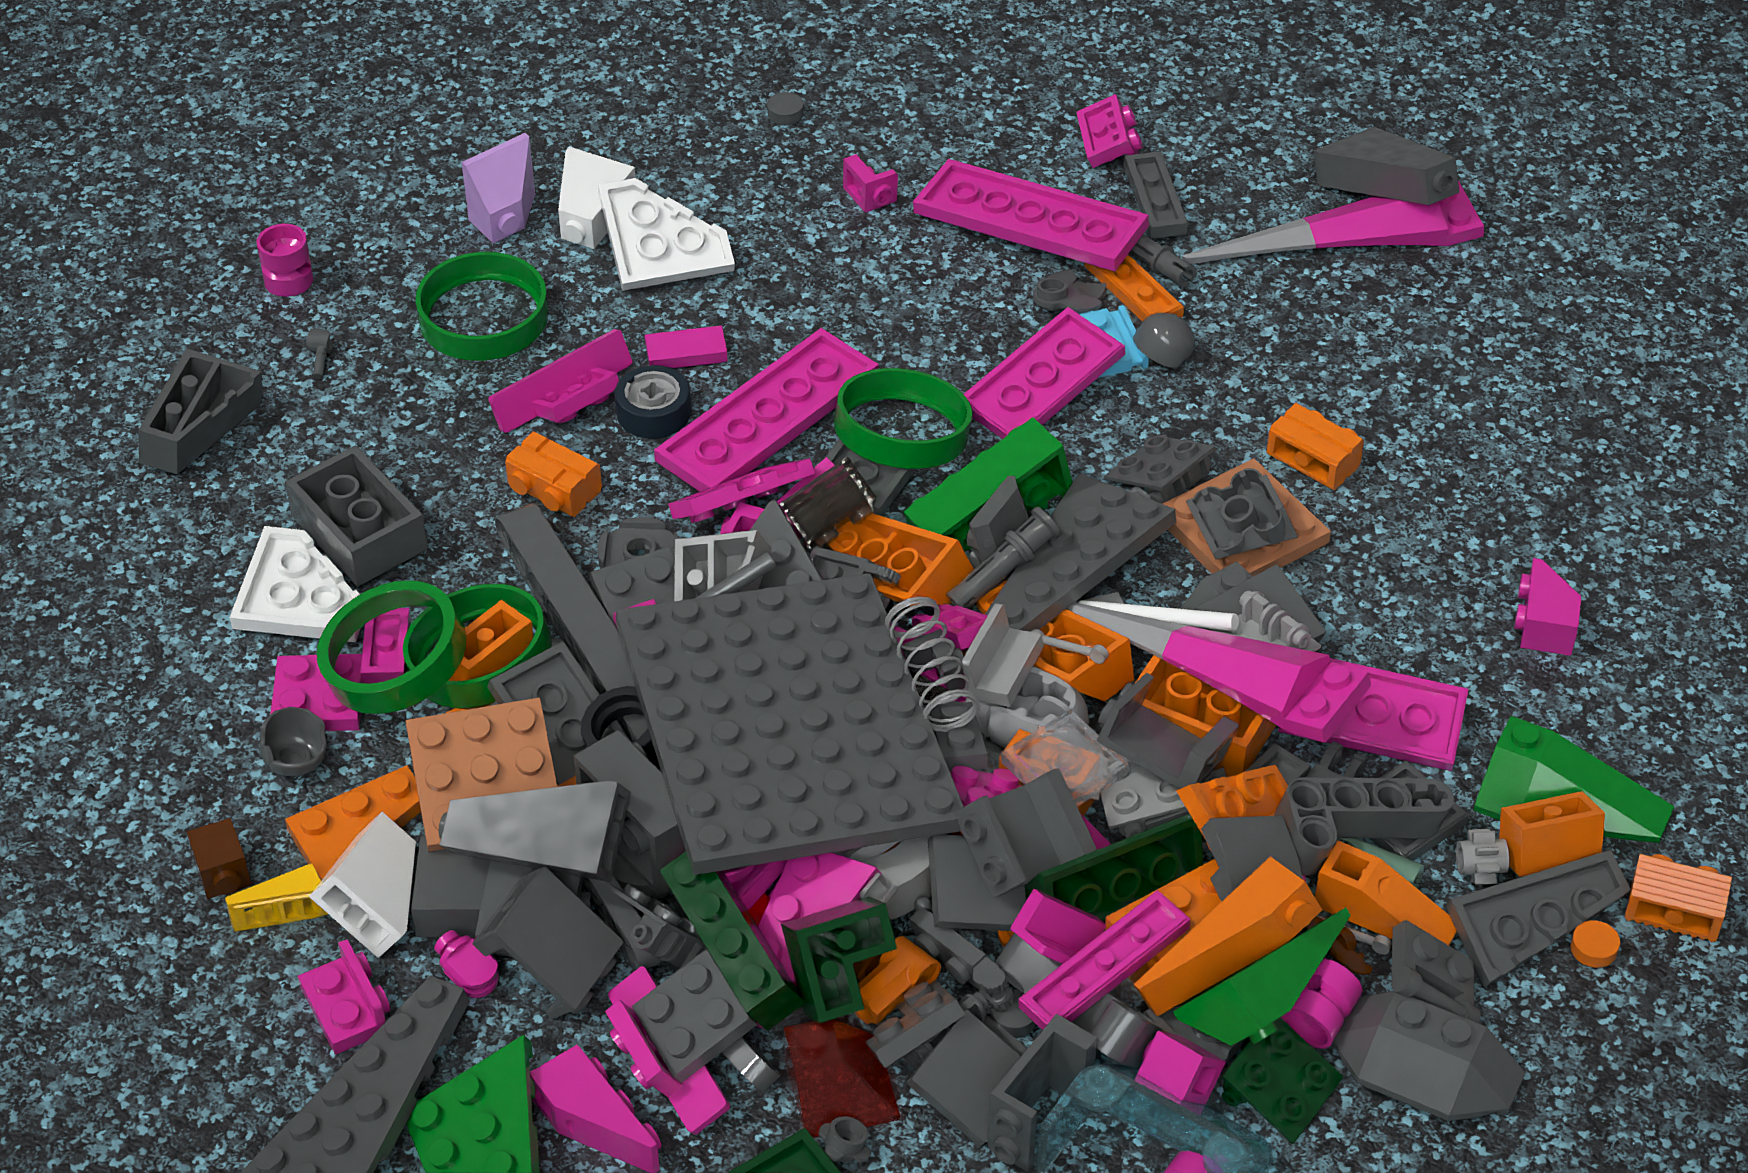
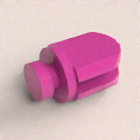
M450 930L443 934L434 946V950L441 956L439 964L444 969V974L456 986L464 988L466 995L471 998H480L490 994L499 981L497 959L492 954L484 956L472 944L476 938L468 935L461 937L455 930Z

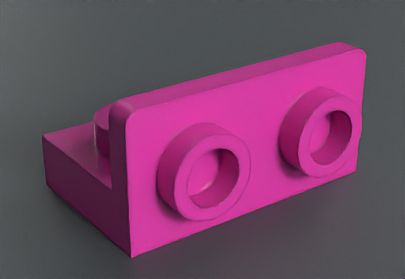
M1116 94L1076 112L1087 159L1093 168L1110 162L1126 153L1127 155L1139 154L1138 150L1143 148L1137 130L1132 128L1137 125L1135 115L1129 105L1123 107Z
M347 939L338 942L341 958L298 975L300 988L335 1055L367 1042L386 1022L384 1014L390 1011V1005L380 985L372 987L369 978L372 977V972L364 953L361 951L355 954Z

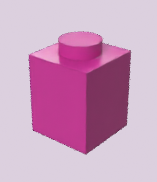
M1157 1031L1155 1037L1147 1044L1143 1052V1063L1137 1074L1182 1101L1206 1105L1226 1061L1181 1035Z

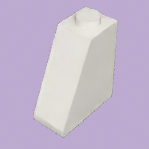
M569 147L565 153L558 208L561 239L595 249L608 232L598 193V184L636 178L635 167Z
M381 812L355 837L309 896L377 958L386 952L407 931L416 841L384 812Z

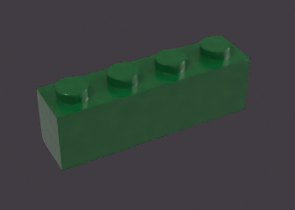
M686 851L659 870L748 1015L768 1031L806 1003L723 870L693 875Z

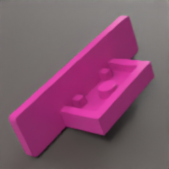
M613 329L491 395L488 400L500 431L508 433L537 416L556 423L567 422L577 416L578 410L588 405H596L606 401L609 398V393L615 391L619 381L617 372L632 364L623 334L620 330Z
M641 966L608 992V997L613 1004L605 1011L614 1026L610 1031V1035L625 1054L630 1053L635 1062L630 1066V1069L639 1083L647 1090L653 1086L667 1096L686 1129L693 1135H697L728 1111L730 1103L707 1065H704L682 1083L670 1073L632 1008V1005L658 986L650 971Z

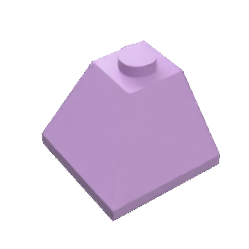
M523 133L461 162L469 221L492 243L525 229L534 201L535 185L530 137Z

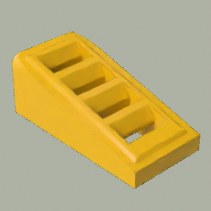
M313 864L305 865L227 896L225 901L234 931L284 924L327 915L328 913L309 897L321 882ZM247 908H253V909L248 910V911H246V912H245V910H244V909H247Z

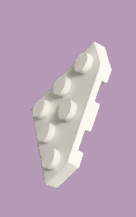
M636 178L598 184V193L622 291L734 271L735 262L727 231L714 223L711 226L694 216L692 210L669 197L664 199L648 189L649 185Z
M264 526L229 618L232 629L320 638L331 618L345 604L360 594L357 590L353 591L344 581L343 574L332 561L317 550L313 539L305 530ZM360 629L347 642H356Z

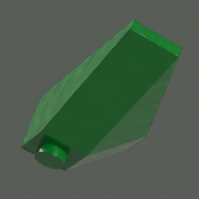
M1510 716L1493 752L1473 811L1500 821L1501 808L1583 791L1605 812L1604 837L1659 843L1673 813L1674 806L1556 732Z
M1345 907L1291 939L1285 945L1258 959L1233 976L1174 1010L1177 1020L1230 1046L1247 1037L1250 1038L1253 1044L1261 1041L1278 1030L1274 1021L1292 1009L1351 914Z

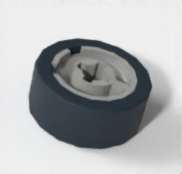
M651 365L636 368L627 372L618 381L615 388L618 422L625 431L637 437L649 439L667 437L678 432L688 423L691 415L689 383L680 372L670 367Z

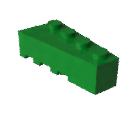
M1032 417L1021 426L1012 429L1005 438L990 449L982 451L975 460L957 473L949 475L942 484L927 495L916 499L909 508L903 511L906 522L909 525L957 539L965 552L972 548L967 545V535L970 529L969 523L1007 476H1015L1026 512L1033 510L1036 506L1045 510L1048 508V500L1057 495H1060L1062 498L1073 483L1064 447Z

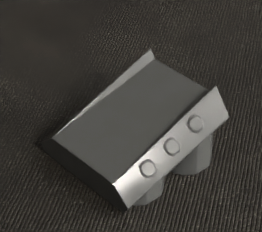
M1246 468L1235 473L1229 487L1220 489L1209 486L1198 491L1194 498L1186 500L1215 559L1298 538L1268 476H1262L1256 469Z
M1007 476L969 523L970 529L967 535V545L972 547V552L968 559L974 569L1004 543L1003 538L1009 530L1015 531L1029 519L1015 476ZM1015 568L1010 573H1008L1003 580H1001L995 587L1003 583L1005 580L1007 581L1013 573V571L1015 570Z

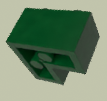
M868 896L781 924L797 989L806 1002L802 1006L804 1015L818 1023H822L863 1010L864 1006L853 963L897 949L886 903Z

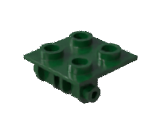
M1280 1017L1274 1021L1278 1030L1255 1044L1249 1040L1221 1076L1225 1081L1222 1098L1233 1107L1238 1106L1239 1103L1244 1104L1248 1102L1279 1133L1293 1144L1342 1080L1343 1076Z

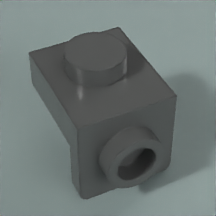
M939 629L927 635H921L903 646L918 647L926 641L939 638L943 631ZM941 641L930 648L918 650L912 656L909 663L925 665L933 659L947 656L951 647L949 643ZM960 648L954 649L951 656L957 657L962 661L964 658ZM902 649L905 660H907L913 651ZM948 659L939 665L926 668L923 672L936 668L940 677L954 674L958 669V663L955 660ZM908 667L911 676H915L920 670L919 668ZM963 668L961 669V671H960L958 674H961V675L964 674V673H963ZM953 678L944 683L948 691L963 690L966 685L962 678Z

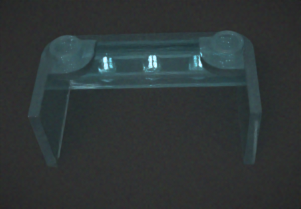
M1123 1064L1092 1065L1084 1068L1039 1126L1037 1170L1042 1173L1048 1171L1091 1111H1107L1179 1151H1192L1201 1154L1207 1173H1269L1271 1168L1272 1149L1265 1138L1202 1104L1180 1100L1138 1075L1139 1070Z

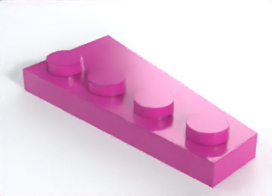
M834 853L789 859L758 927L796 988L797 985L781 924L858 900L860 892L876 873L882 875L877 867ZM756 1022V1027L764 1029L758 1022Z

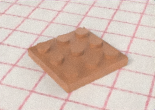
M1254 458L1163 503V505L1174 508L1176 512L1177 523L1170 527L1168 531L1211 574L1238 562L1252 576H1255L1276 564L1281 568L1330 542L1331 531ZM1246 468L1256 469L1262 476H1268L1298 538L1215 559L1186 500L1194 498L1198 491L1209 486L1220 489L1229 487L1235 473Z
M540 697L405 720L428 852L445 849L439 846L441 839L439 838L438 830L442 815L448 812L450 800L557 787Z

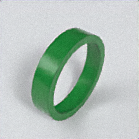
M474 252L448 259L425 275L416 292L418 322L423 337L439 352L458 359L485 361L515 354L529 346L540 336L548 320L546 286L542 276L531 264L509 254ZM494 280L513 284L527 292L536 304L534 312L522 323L509 330L491 335L469 336L456 334L440 328L430 320L431 310L442 295L457 286L475 281Z
M875 369L857 374L842 385L838 392L834 428L842 443L865 459L897 468H930L948 463L964 451L968 442L972 408L968 399L960 390L936 376L909 369ZM875 400H906L938 411L952 423L955 432L931 440L896 439L865 428L856 422L849 413L856 407Z
M420 581L386 583L369 589L353 598L331 618L319 639L317 663L322 676L333 694L346 707L367 714L396 712L430 697L453 676L465 653L466 631L451 600L436 586ZM407 606H428L442 611L444 622L439 641L420 664L405 674L384 682L366 684L346 680L335 672L336 661L343 646L358 629L375 617Z
M482 584L460 589L447 595L462 623L480 617L499 601L503 600L530 619L536 633L523 653L505 667L475 679L447 681L438 691L426 698L438 705L451 708H472L496 702L487 688L489 680L552 646L551 634L542 609L531 594L511 585ZM427 607L413 621L406 633L403 643V656L409 671L427 657L430 649L441 636L444 621L442 611L437 608Z

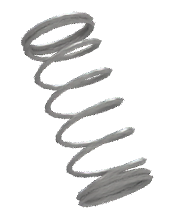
M918 596L908 598L896 604L885 617V626L888 633H890L891 641L897 642L894 634L896 638H901L897 645L898 658H903L901 649L913 651L905 660L904 674H909L908 667L919 668L920 670L912 681L911 690L915 691L916 685L929 686L920 696L919 700L920 707L923 706V703H928L923 711L924 718L941 723L953 722L945 725H936L930 722L934 731L947 732L953 728L962 727L970 722L978 712L979 701L974 693L968 691L970 685L969 678L958 674L962 669L963 663L959 658L951 656L955 645L952 640L944 638L948 628L945 623L938 621L940 609L936 601L929 597ZM909 605H913L902 611L890 626L891 620L897 612ZM921 606H930L935 609L934 616L930 621L919 623L907 632H897L894 630L897 621L910 610ZM935 624H939L943 628V633L939 638L926 641L918 647L911 648L902 645L904 639L918 637L929 631ZM941 641L947 642L951 646L947 656L933 659L925 665L909 663L912 656L918 650L930 648ZM948 659L955 660L958 663V669L954 674L941 677L932 683L917 681L919 675L926 668L939 665ZM953 678H962L966 682L963 690L946 691L931 701L924 699L927 692L933 686L946 683ZM961 696L973 700V706L962 715L949 719H937L929 716L931 710L938 704L954 701Z

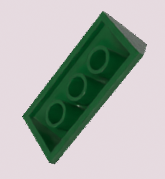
M1190 814L1179 817L1038 873L1025 885L1026 900L1032 890L1037 889L1092 914L1105 923L1106 916L1202 866V833Z

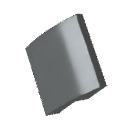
M1282 815L1210 818L1201 828L1219 866V869L1210 879L1221 902L1270 856L1303 879L1296 849Z

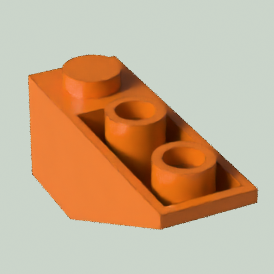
M1341 841L1336 842L1318 875L1315 898L1322 910L1335 914L1346 907L1351 914L1348 921L1386 936L1389 939H1392L1393 927L1407 920L1450 946L1457 930L1449 914L1381 858Z

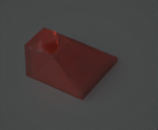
M834 1019L822 1023L813 1021L784 1027L785 1062L802 1127L806 1128L812 1137H818L819 1129L823 1124L831 1123L835 1118L842 1116L855 1118L862 1122L865 1127L900 1120V1113L887 1068L881 1065L866 1044V1041L874 1037V1035Z

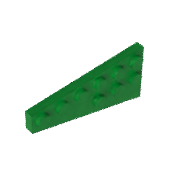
M524 1034L417 1101L406 1125L426 1173H540L537 1127L533 1124L531 1099L535 1098V1084L530 1078L529 1059L533 1058L532 1042Z

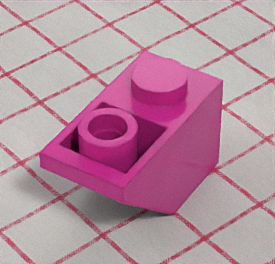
M1533 558L1530 575L1521 574L1518 590V599H1525V605L1518 604L1514 629L1522 630L1520 648L1572 656L1579 625L1581 595L1542 559Z

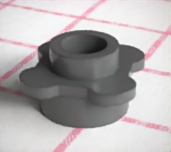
M842 1116L820 1127L819 1136L825 1140L826 1147L824 1152L830 1160L835 1162H849L853 1159L858 1162L869 1160L871 1150L865 1145L868 1138V1130L862 1122L852 1117Z

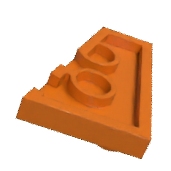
M406 765L285 819L287 831L307 864H313L321 881L355 837L381 812H384L400 828L421 812L415 776Z
M1271 765L1226 778H1216L1205 783L1191 784L1176 790L1202 833L1201 828L1210 818L1274 816L1288 784L1277 766Z

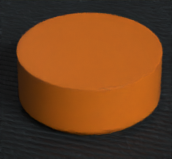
M1594 920L1578 925L1574 930L1571 941L1573 956L1582 964L1594 968L1610 965L1616 959L1620 946V938L1615 929L1604 922Z

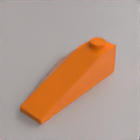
M841 503L831 510L813 531L816 537L832 551L869 559L877 565L897 572L901 576L897 585L886 584L875 578L873 581L877 591L883 593L887 598L898 602L919 596L929 597L936 601L937 605L952 604L946 594L974 570L957 539Z
M1006 580L976 602L977 608L983 614L987 612L1007 582ZM1068 609L1063 610L1039 629L1045 636L1091 648L1098 644L1107 649L1109 653L1108 658L1102 664H1097L1090 656L1044 644V648L1033 666L1062 679L1077 689L1078 692L1107 701L1122 690L1128 682L1134 681L1129 638Z

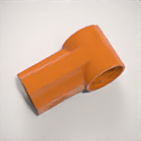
M905 936L897 937L895 939L897 949L883 953L879 960V965L858 983L864 1009L855 1012V1014L867 1025L870 1023L876 1025L880 1023L898 1004L905 1000L903 996L909 989L922 982L930 984L937 980L940 974L941 963Z

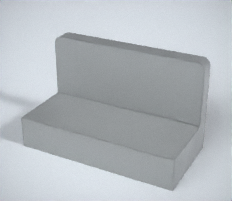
M995 603L962 659L964 676H967L970 680L968 691L974 693L978 701L1011 707L1044 648V643L1040 633L1010 628L1003 604Z

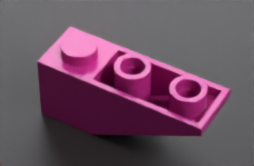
M577 1044L530 1072V1078L535 1084V1098L532 1100L557 1133L649 1173L660 1171L658 1150L661 1148V1142L657 1133L649 1123L642 1125L634 1115L635 1112L631 1101L622 1090L619 1089L615 1092L608 1083L606 1071L596 1057L589 1059Z

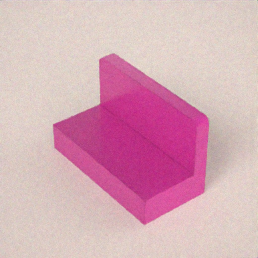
M1033 889L1010 929L1041 955L1063 964L1102 934L1106 924L1092 914L1037 889Z

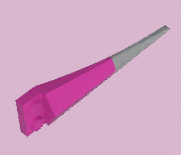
M1458 181L1459 193L1430 205L1373 196L1183 255L1182 259L1189 264L1255 254L1313 248L1370 245L1450 246L1484 237V225Z
M1075 602L1066 608L1129 638L1130 644L1195 676L1260 714L1283 730L1326 743L1372 685L1368 671L1330 662L1329 655Z

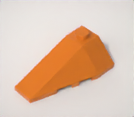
M1270 856L1133 985L1152 1013L1158 1017L1285 945L1322 911V908L1307 883Z

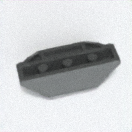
M1394 991L1360 997L1350 1015L1344 1018L1343 1026L1331 1044L1337 1050L1342 1062L1356 1083L1447 1121L1477 1118L1495 1113V1115L1508 1114L1525 1077V1071L1486 1026L1414 997L1402 996Z

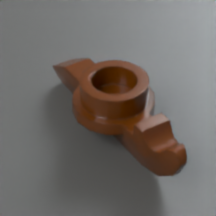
M1316 916L1304 928L1308 930L1312 926L1323 921V919ZM1343 927L1328 950L1329 954L1350 972L1370 975L1373 968L1364 962L1365 955L1362 952L1359 954L1355 952L1357 944L1354 934L1347 927Z

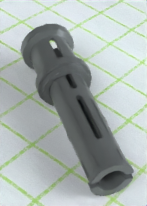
M1038 506L1031 510L1032 516L1015 531L1009 530L1003 538L1004 543L967 575L962 582L946 594L953 606L958 605L970 609L1020 563L1026 564L1034 560V553L1051 538L1057 539L1061 535L1059 527L1051 517Z

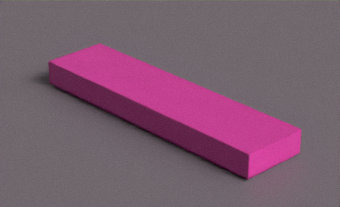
M1158 890L1022 995L1018 999L1019 1008L1042 1030L1056 1014L1072 1022L1190 929V918Z

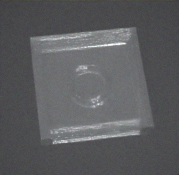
M1071 709L1001 752V763L1024 785L1046 772L1059 768L1077 807L1129 774V763L1120 754L1097 742L1099 735Z

